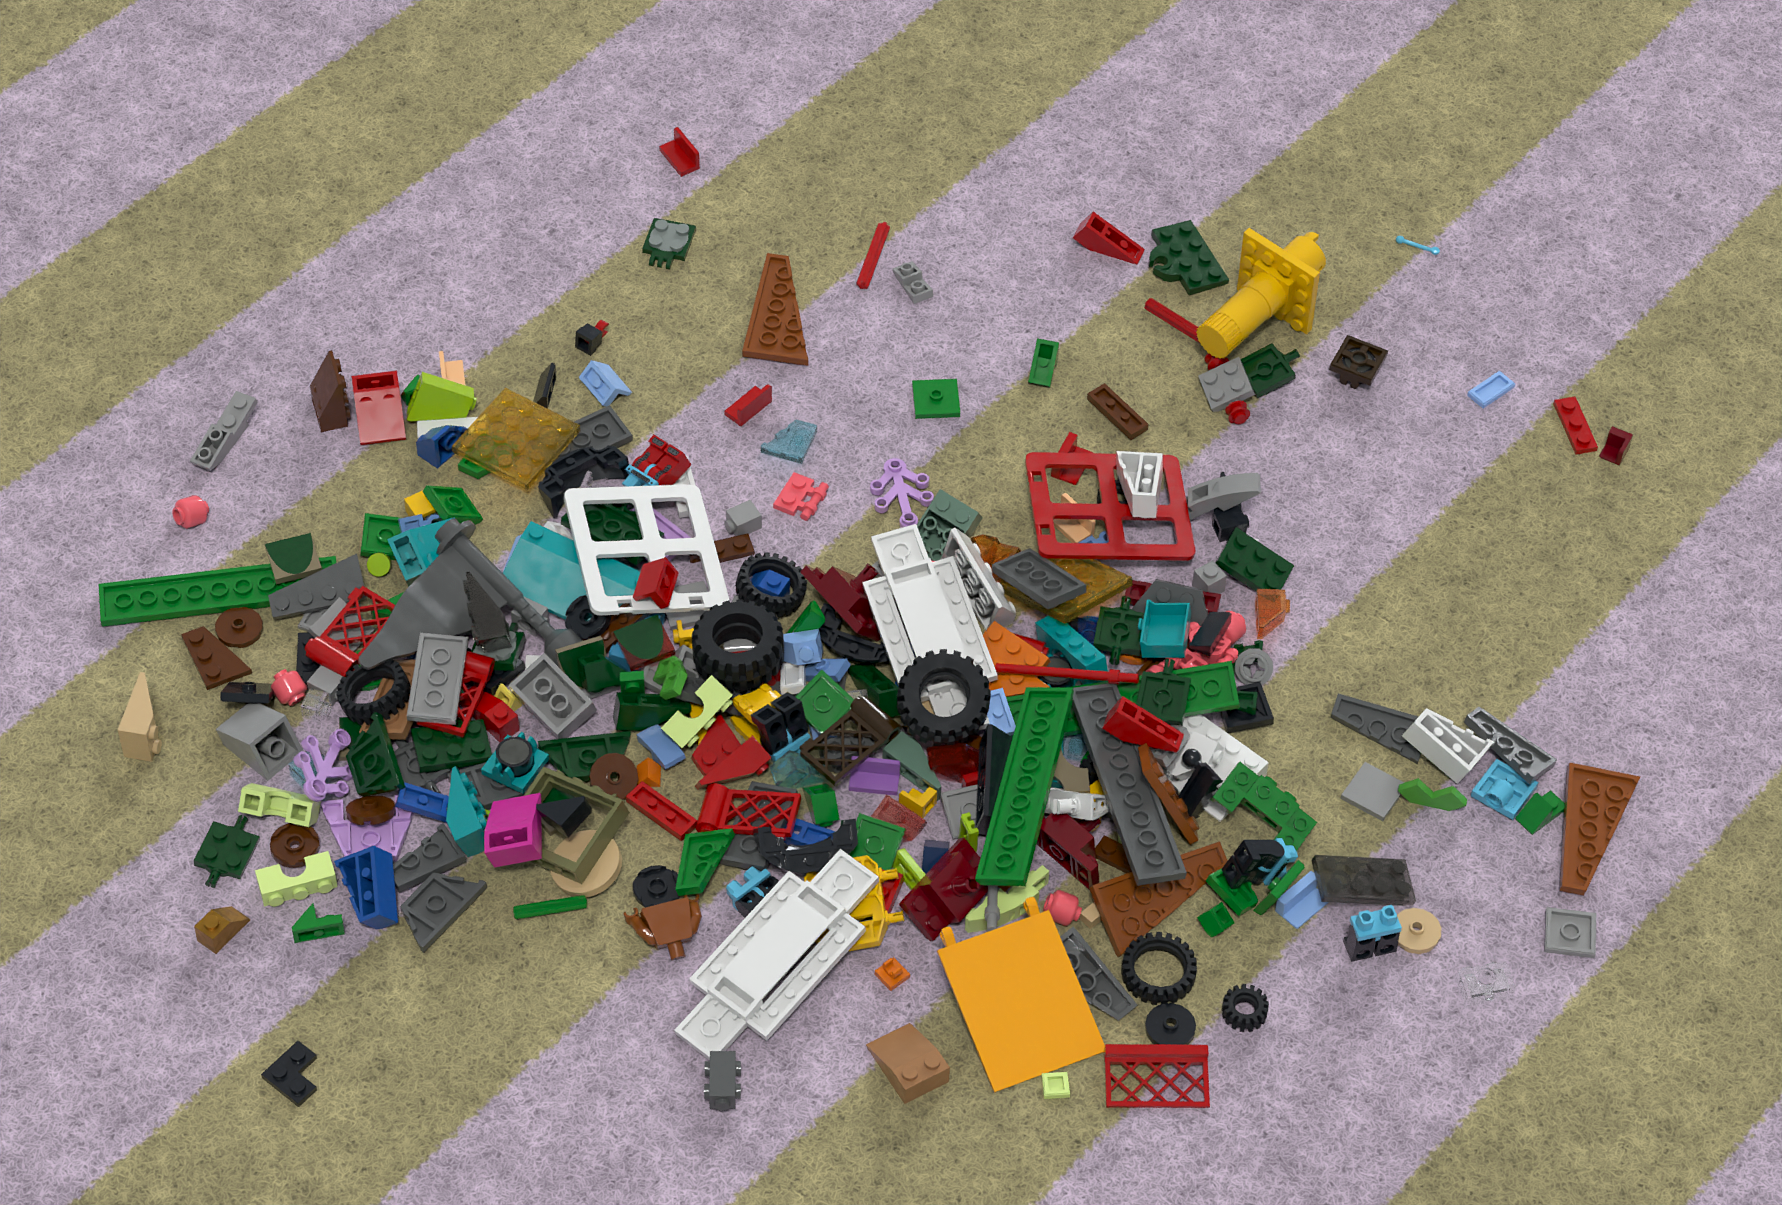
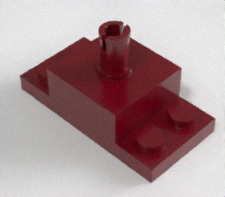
M867 563L857 577L834 566L825 573L819 567L814 569L805 565L800 573L856 633L877 642L881 640L862 583L874 579L879 574L872 565Z
M1051 813L1046 819L1043 816L1037 845L1090 890L1089 887L1099 883L1094 836L1090 834L1101 823L1099 818L1095 820L1082 819L1077 823L1067 813Z
M959 838L899 903L900 907L929 941H934L939 936L941 930L949 924L960 922L988 892L987 885H980L975 880L981 858L965 838Z

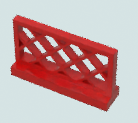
M1105 1044L1106 1108H1210L1208 1045ZM1110 1065H1121L1127 1072L1118 1080L1111 1073ZM1139 1065H1147L1153 1071L1145 1080L1134 1071ZM1165 1065H1172L1179 1072L1172 1079H1169L1160 1070ZM1191 1065H1202V1074L1196 1080L1186 1071ZM1130 1074L1141 1083L1132 1092L1122 1083ZM1156 1074L1166 1083L1158 1092L1148 1084ZM1181 1075L1192 1083L1184 1092L1173 1083ZM1118 1086L1128 1095L1123 1101H1111V1092ZM1143 1086L1154 1095L1149 1101H1141L1135 1095ZM1169 1086L1180 1095L1175 1101H1167L1161 1096ZM1194 1087H1197L1203 1093L1204 1101H1193L1187 1094Z

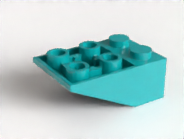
M450 519L413 528L387 539L408 587L438 557L436 551L440 543L435 539V535Z
M455 766L452 768L446 821L455 842L467 857H471L484 851V831L487 824L485 815L487 814L482 803L478 802L476 797L478 793L472 781H469L465 772L461 774Z

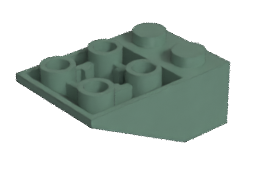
M941 489L917 524L927 555L931 558V561L942 559L951 529L956 528L970 538L983 519L979 512Z

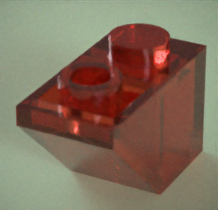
M966 743L932 746L926 749L930 769L959 783H962V775L978 771L979 750Z

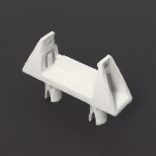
M1051 787L1044 813H1067L1073 818L1095 820L1109 812V806L1105 795L1072 792Z

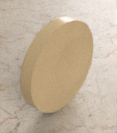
M583 830L572 834L558 845L554 853L576 862L597 830ZM612 838L583 884L553 871H550L551 876L558 888L565 894L573 897L580 895L591 897L606 890L616 880L622 867V854Z

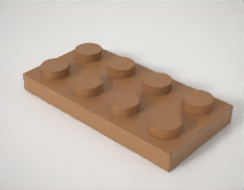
M394 660V662H398L412 686L416 660ZM382 678L373 701L384 696L392 688L395 680ZM409 700L408 702L404 701L405 706L402 709L397 708L398 713L396 715L389 714L390 719L385 720L383 717L390 739L406 740L413 724V721L407 720ZM364 722L359 733L362 730L367 732L371 725H366Z

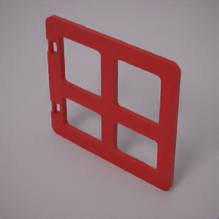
M1030 452L1026 455L1025 467L1029 483L1028 488L1034 528L1036 530L1037 548L1041 557L1047 559L1189 561L1194 558L1196 550L1180 464L1177 457L1163 455V473L1169 505H1158L1156 518L1133 517L1129 505L1121 504L1118 501L1113 472L1114 469H1117L1116 454ZM1045 469H1094L1097 474L1101 503L1051 502ZM1033 475H1040L1041 482L1034 481ZM1053 520H1103L1108 543H1060L1056 540ZM1122 521H1171L1174 526L1177 544H1129L1125 541ZM1041 528H1048L1049 535H1042Z

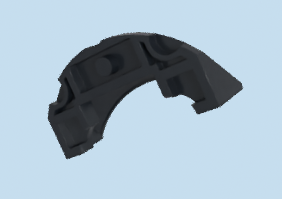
M607 445L602 450H595L593 446L577 449L554 461L544 471L545 477L542 481H539L538 485L539 492L554 519L558 517L559 511L564 505L566 490L579 488L586 483L600 479H626L629 476L625 470L629 465L628 457L616 446Z
M823 604L821 611L825 616V622L819 628L821 639L831 650L842 657L857 662L878 663L889 661L883 642L879 645L839 631L842 621L838 618L836 619V610L829 604ZM905 631V632H906V635H907V637H908L909 643H911V642H910V639H909V636H908V633H907V631Z
M856 819L841 820L840 828L836 832L831 833V836L808 845L795 846L784 844V838L776 837L772 834L771 827L753 829L759 853L773 865L794 873L820 872L840 849L849 855L858 844Z

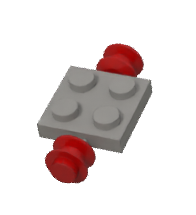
M1207 353L1205 362L1208 364L1209 371L1198 377L1212 411L1218 412L1225 409L1230 423L1242 424L1246 422L1250 416V411L1243 400L1255 395L1241 359L1237 357L1229 361L1227 357L1220 359Z

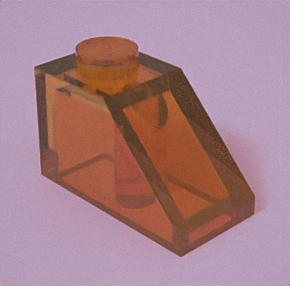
M1257 589L1255 598L1257 639H1263L1284 622L1285 613L1290 612V599H1286L1285 590Z

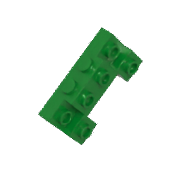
M1238 762L1210 800L1213 803L1217 801L1227 809L1226 813L1229 815L1239 803H1242L1278 832L1273 840L1282 838L1285 845H1293L1297 851L1317 824V821L1299 808L1300 805L1296 802L1297 799L1291 793L1283 792L1276 787L1277 783L1272 778L1262 775L1258 776L1242 762Z

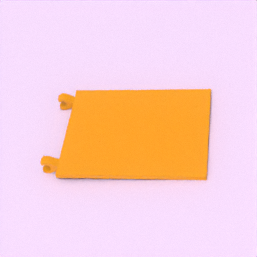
M1034 897L1027 898L1023 903V907L1029 916L1028 918L958 943L955 941L951 927L943 928L939 934L945 947L937 950V954L994 1093L1041 1076L1042 1073H1049L1101 1054L1105 1048L1049 910L1040 913Z

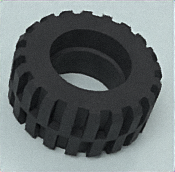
M728 600L722 602L720 606L717 604L712 606L709 612L705 611L700 616V620L696 621L694 631L692 632L693 661L696 670L705 681L713 675L727 690L732 692L734 689H740V692L747 691L748 688H753L754 690L759 688L761 683H768L772 680V676L777 675L784 661L783 628L777 616L773 612L769 613V609L763 605L757 606V603L753 601L746 603L743 600H736V602ZM732 639H747L757 644L751 650L740 653L728 652L719 647L724 642Z
M940 649L939 654H934L932 650L926 652L924 658L918 656L913 660L912 666L908 665L906 667L904 675L899 681L897 709L898 713L901 714V722L904 726L909 727L908 732L913 737L917 734L920 736V741L925 744L929 740L933 742V746L940 747L941 743H947V747L955 746L956 741H960L961 744L968 741L970 735L975 736L979 732V727L983 726L989 711L991 690L989 689L987 676H983L982 667L979 664L976 666L973 664L974 659L966 656L965 659L962 658L959 651L954 650L953 654H947V649ZM936 680L952 681L958 684L966 693V705L961 712L953 716L942 717L934 715L921 703L923 688Z

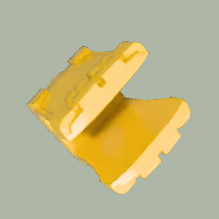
M763 684L759 689L751 693L734 697L732 699L733 705L744 716L733 715L730 717L735 730L746 741L753 735L761 744L760 734L757 725L752 721L751 714L767 704L771 706L770 702L781 695L776 690L772 691L768 684Z

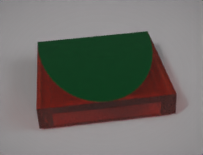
M658 615L613 631L631 672L676 655L675 649Z

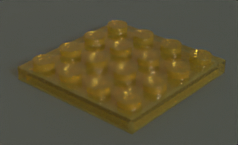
M504 388L452 445V452L529 490L580 432V425Z
M1048 559L1085 583L1087 593L1059 604L1055 608L1047 609L1005 580L1000 582L1004 589V594L1064 624L1133 585L1131 576L1095 559Z

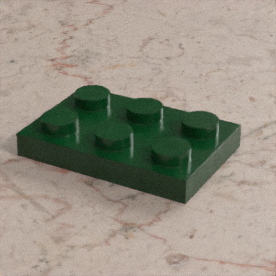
M1237 527L1232 531L1215 562L1218 567L1271 601H1275L1294 567L1292 563Z
M483 719L470 721L464 737L428 727L411 729V737L420 773L451 769L455 766L458 768L478 765L487 762L492 755ZM457 722L456 725L451 726L461 728L463 722Z

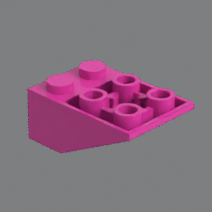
M541 793L494 801L492 803L484 831V853L494 868L542 859V818L536 809V804H541Z

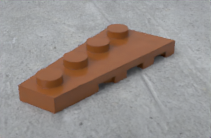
M1147 743L1138 747L1143 774L1189 844L1198 841L1197 830L1200 828L1194 816H1189L1186 804L1182 798L1179 799L1173 784L1166 777Z

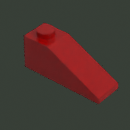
M1094 211L1079 224L1073 236L1074 240L1090 251L1135 265L1139 263L1145 250Z
M472 686L471 688L468 689V691H470V690H472V689H475V688H477V687ZM483 691L472 717L475 720L483 719L486 730L500 743L507 735L513 736L520 731L518 715L503 700ZM468 698L459 702L463 708L471 705Z
M1124 696L1108 712L1102 729L1124 742L1138 745L1147 743L1149 747L1171 752L1179 750L1184 737L1182 732Z
M752 735L698 781L695 787L699 790L706 788L712 783L724 784L748 778L754 773L759 776L769 767L767 762L772 757Z

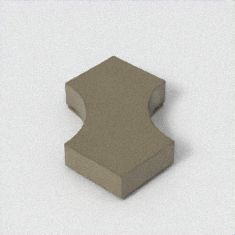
M1060 750L1053 779L1063 787V790L1090 793L1088 768H1079L1070 764L1063 756L1062 750Z

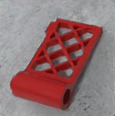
M364 586L360 589L355 588L347 597L349 600L347 605L321 636H317L314 639L311 638L305 646L307 658L343 677H347L345 673L348 670L354 671L353 666L359 665V656L389 617L378 618L377 610L387 608L393 611L395 607L393 603ZM365 595L372 599L373 605L359 607L358 601ZM374 611L376 619L362 621L360 613ZM348 614H358L359 622L345 624L344 618ZM377 625L378 630L375 634L364 636L363 627ZM360 627L361 636L347 638V629ZM343 630L345 639L334 640L329 636L334 631ZM363 642L364 647L358 654L349 649V644Z
M467 651L461 687L464 693L460 694L459 701L468 698L471 705L463 709L458 707L457 717H460L463 722L461 728L451 726L450 724L417 721V725L464 737L486 683L492 676L495 658ZM470 681L480 683L477 688L470 691L465 686V683Z
M718 783L709 784L706 787L696 823L697 832L732 828L735 834L754 835L753 829L771 827L772 834L776 837H783L786 840V837H792L801 802V794L728 789L726 786ZM734 798H744L747 801L737 808L733 805ZM761 800H769L770 802L761 809L756 805ZM785 801H793V805L784 811L779 806ZM752 807L756 812L745 818L741 812ZM776 808L780 814L769 820L764 814ZM735 816H738L741 820L736 825H727L728 821ZM759 817L765 821L759 827H753L750 824ZM782 819L788 822L786 829L774 826V824Z

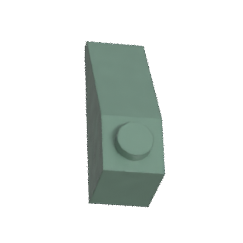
M901 731L883 748L882 759L899 760L900 775L924 792L929 786L937 791V801L941 799V784L921 745L914 737L908 736Z

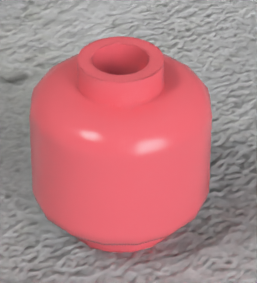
M192 495L175 503L172 510L173 518L178 525L184 528H192L206 522L209 506L199 496Z
M283 669L273 676L275 681L272 683L271 688L281 704L293 706L306 697L307 685L297 671L287 672L286 669Z
M1056 890L1053 894H1048L1043 911L1049 910L1055 923L1068 926L1073 920L1077 921L1079 919L1082 907L1078 906V897L1061 890Z

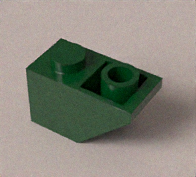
M600 652L577 658L580 682L588 692L597 693L603 691L606 687H619V672H629L626 668Z

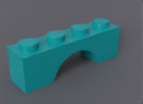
M1056 613L1035 622L1037 639L1046 642L1049 654L1054 655L1061 651L1073 669L1108 671L1106 656ZM1078 679L1084 685L1103 682L1099 680Z

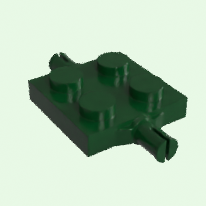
M1271 343L1241 359L1256 398L1296 379L1295 372L1290 367L1289 362L1300 357L1297 349L1284 355Z
M1126 596L1121 598L1120 607H1100L1093 646L1097 650L1111 652L1109 662L1112 665L1114 664L1115 657V665L1120 663L1121 654L1136 656L1141 654L1140 637L1142 630H1138L1139 618L1144 619L1145 613L1129 609L1131 602L1129 596H1127L1126 603Z
M1165 659L1163 672L1152 673L1143 671L1136 704L1167 724L1183 726L1191 678L1174 674L1175 661L1170 659L1169 662V659Z
M239 815L234 826H227L213 821L194 858V866L206 869L210 873L205 882L206 886L210 887L211 885L212 888H215L220 876L241 879L260 841V836L243 830L248 822L246 816Z

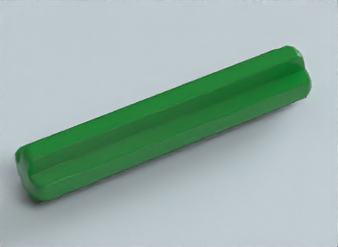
M585 895L517 905L513 907V914L515 919L584 909L587 907V899Z

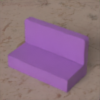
M852 756L851 760L857 759L858 756ZM869 757L851 772L849 791L897 796L900 761Z

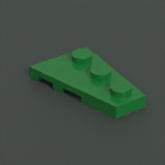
M732 828L685 834L675 889L678 896L699 894L704 891L735 836Z

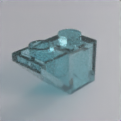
M791 750L787 751L769 766L776 786L801 789L829 782L805 761L799 753Z

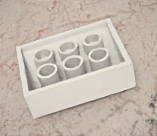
M951 529L942 559L954 557L973 611L986 631L994 621L1003 627L1012 624L1016 616L1015 607L1012 602H1008L1005 598L1002 585L993 578L990 565L982 560L977 544L972 543L970 538L958 529Z
M1203 715L1184 717L1182 727H1186L1190 735L1192 731H1195L1219 742L1224 747L1222 760L1218 765L1215 764L1213 768L1223 782L1238 762H1242L1258 776L1262 775L1265 777L1267 775L1269 762ZM1187 741L1167 768L1164 767L1170 772L1168 780L1178 789L1179 793L1188 779L1179 781L1171 773ZM1208 799L1209 804L1203 806L1204 811L1221 822L1228 815L1226 813L1227 809L1217 801L1213 803Z

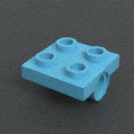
M1496 759L1472 790L1471 797L1513 820L1537 789L1539 782L1534 781L1532 784H1528L1512 767Z

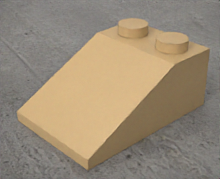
M140 672L120 722L118 734L124 757L152 762L155 754H159L161 751L162 741L158 737L159 729L155 722L146 676L144 672Z

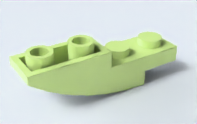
M1042 865L1036 871L1032 870L1029 872L1026 886H1013L1008 893L1004 892L1001 888L998 890L997 906L1000 909V919L997 921V927L1025 914L1026 911L1023 903L1027 898L1034 897L1038 904L1039 891L1049 881L1048 869ZM988 896L978 908L971 909L966 915L965 930L968 933L987 930L985 908L987 907Z

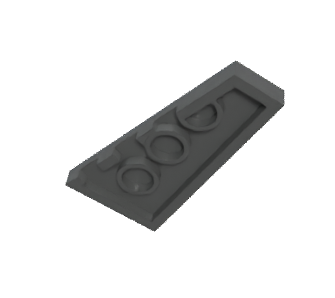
M357 554L268 595L273 620L328 609L339 597L348 603L347 597L355 588L360 589L364 586ZM363 595L358 602L366 601L367 596Z
M1338 693L1331 713L1333 720L1418 764L1421 752L1402 737L1418 716Z
M1481 707L1476 708L1466 716L1464 723L1481 739L1486 740L1488 738L1494 741L1490 748L1528 784H1532L1555 766L1556 758Z

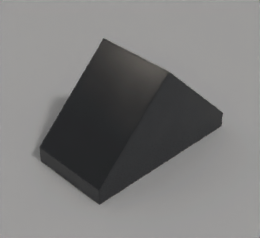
M585 796L536 804V809L543 820L567 838L592 813V808Z

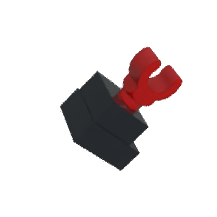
M600 320L595 327L588 323L580 327L576 331L575 348L591 356L596 351V348L601 345L602 337L608 333L604 329L609 323Z

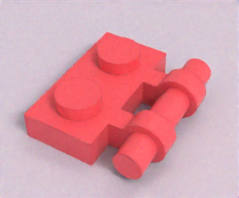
M793 472L773 503V508L792 516L800 510L802 511L801 519L807 521L811 515L813 516L816 513L819 502L825 499L829 486L827 483L821 482L819 487L813 488V479ZM807 496L811 497L810 501L803 502Z

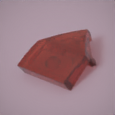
M887 794L873 815H871L873 818L905 828L906 832L902 842L913 841L927 824L926 820Z

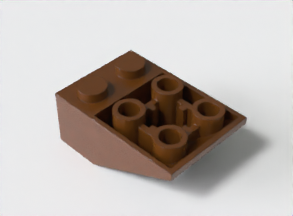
M332 350L328 351L310 384L311 398L321 432L348 427L347 419L351 418L349 407L345 405L349 404L347 392L343 390L347 389L344 375L339 374V372H342L339 358H334Z

